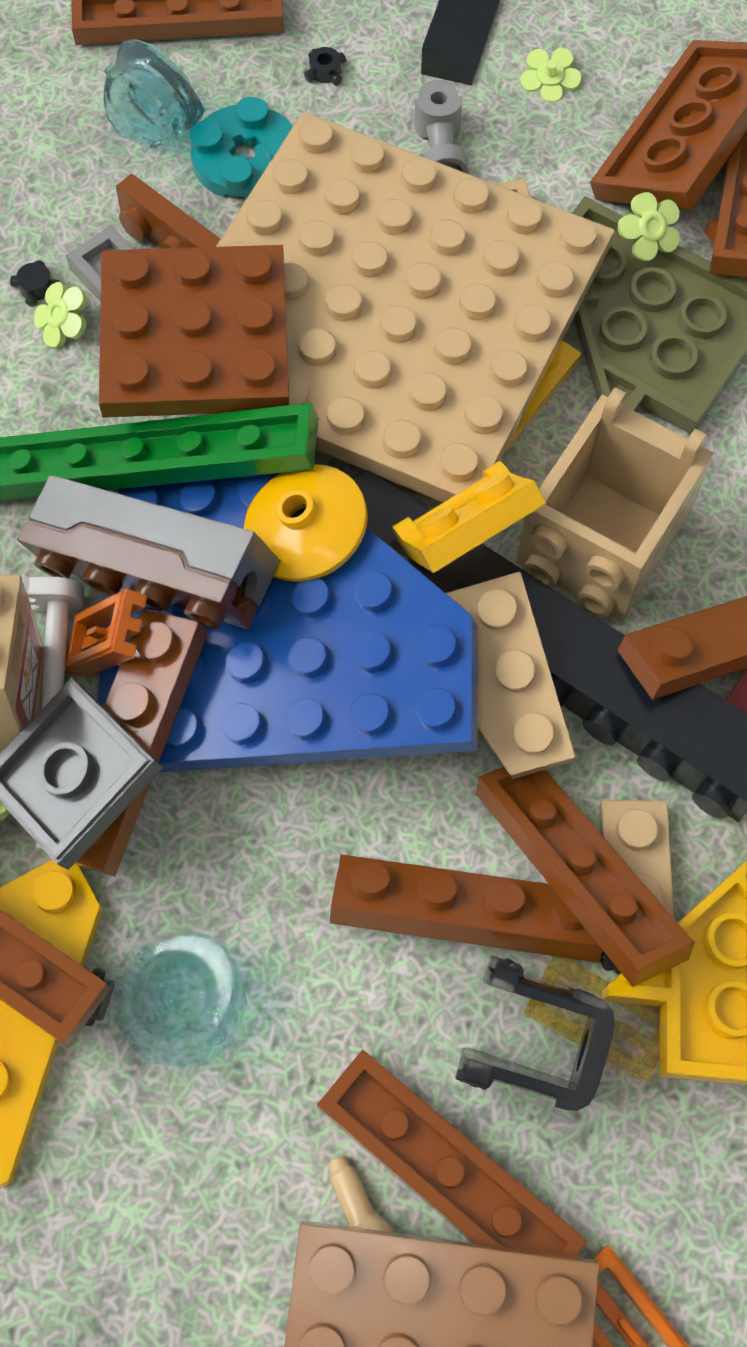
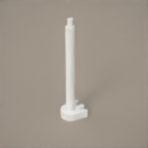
M22 575L32 611H47L40 702L41 711L64 686L68 613L83 607L84 586L76 580L64 577H29ZM36 842V847H35V849H43V848Z

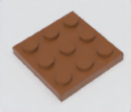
M283 245L102 250L99 407L102 418L215 414L290 405Z

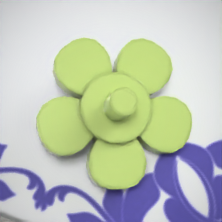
M557 48L553 51L551 59H549L547 52L543 49H535L527 56L526 65L529 70L522 73L520 83L527 91H535L542 86L540 91L541 98L548 102H555L562 98V88L568 91H574L579 88L581 73L579 70L571 68L574 57L568 49Z
M649 192L636 195L631 201V209L635 215L622 216L618 222V233L622 239H636L632 245L633 256L640 261H649L656 256L658 249L664 253L675 250L680 241V234L677 229L667 225L674 224L679 219L680 211L676 203L667 199L659 202L657 205L656 198Z
M56 282L50 285L46 291L45 299L48 305L40 304L36 308L34 323L37 328L44 329L43 341L47 346L61 348L66 342V337L79 339L84 333L86 320L77 313L85 309L88 298L85 291L81 288L71 287L68 289L67 285Z

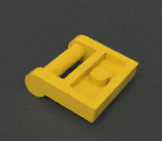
M498 461L482 471L484 478L416 520L412 521L407 517L391 528L407 556L434 573L545 505L546 501L534 480L511 474L507 467L501 461Z

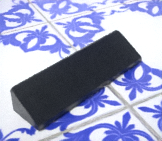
M439 0L422 47L421 74L472 86L501 0Z

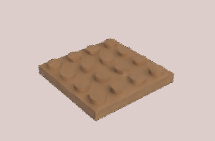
M302 1220L299 1226L284 1347H592L599 1263L596 1259Z

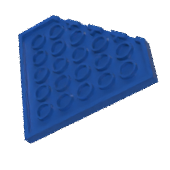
M281 473L119 489L118 494L244 529L245 517L254 497L265 484ZM306 508L298 510L291 518L300 516ZM366 527L364 537L358 549L346 563L334 572L321 578L300 582L284 581L273 577L260 606L256 607L257 612L249 629L226 622L222 623L220 629L203 625L208 630V634L159 763L164 767L160 772L477 751L478 626L470 613ZM145 605L144 609L160 612ZM172 605L168 612H160L193 620L184 613V609ZM142 609L130 616L138 619ZM131 637L125 639V642L129 643ZM120 664L100 672L97 701L103 707Z

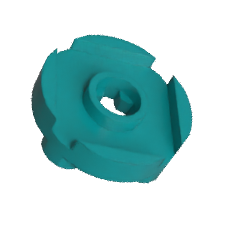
M246 97L241 99L237 105L219 109L207 116L203 121L196 123L190 131L191 160L194 173L200 183L212 193L225 198L226 194L233 197H243L246 200L293 126L283 115L275 110L268 109L267 103L257 97ZM239 146H254L255 156L248 159L243 154L233 155Z

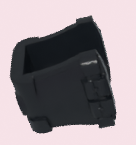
M491 955L483 977L485 984L588 1016L570 1080L469 1047L462 1048L455 1079L484 1090L488 1089L493 1081L552 1098L556 1100L554 1107L564 1110L578 1111L588 1106L595 1097L611 1045L615 1027L614 1011L607 1002L592 993L578 988L569 987L568 990L524 976L521 964L508 958L503 959Z

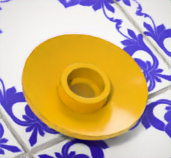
M314 464L313 470L283 472L265 484L248 508L244 529L254 531L281 560L273 577L290 582L308 581L334 572L351 558L364 537L368 521V510L360 488L350 476L331 466ZM306 508L300 516L291 518L298 510Z

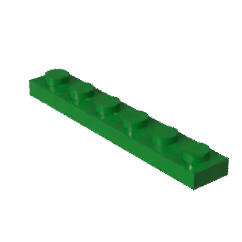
M312 403L0 437V501L39 497L50 475L103 490L313 470L319 417Z

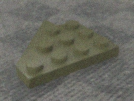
M585 196L572 214L615 230L612 244L574 316L597 400H599L601 395L609 397L612 390L617 387L627 393L624 406L637 413L643 407L691 434L701 424L747 357V281L738 276L711 274V262L679 245L675 250L667 253L661 252L658 249L656 256L649 261L636 259L632 254V245L636 239L624 240L618 233V222L622 215Z

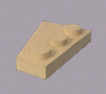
M521 572L446 593L473 616L478 626L477 729L510 777L514 779L575 762L576 757Z

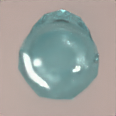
M127 38L121 43L117 51L115 65L110 63L104 71L106 74L104 106L108 120L118 135L146 148H156L167 143L172 138L178 140L184 131L191 130L196 123L201 121L205 111L189 78L156 46L133 38Z
M204 935L178 936L151 947L147 945L139 950L136 954L137 957L124 971L118 994L115 1024L129 1045L146 1063L175 1067L204 1066L226 1049L239 1030L248 1005L243 980L235 958L229 955L226 947Z

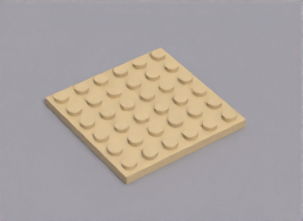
M303 111L216 247L283 245L290 405L312 403L319 417L315 449L440 502H445L484 478L482 471L501 460L612 244L615 230Z

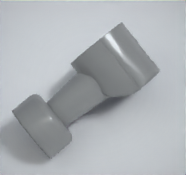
M445 80L429 81L421 87L419 99L415 100L414 128L421 138L429 139L431 147L424 157L468 174L465 152L459 146L454 145V136L460 131L463 96L458 97L456 88L450 82Z

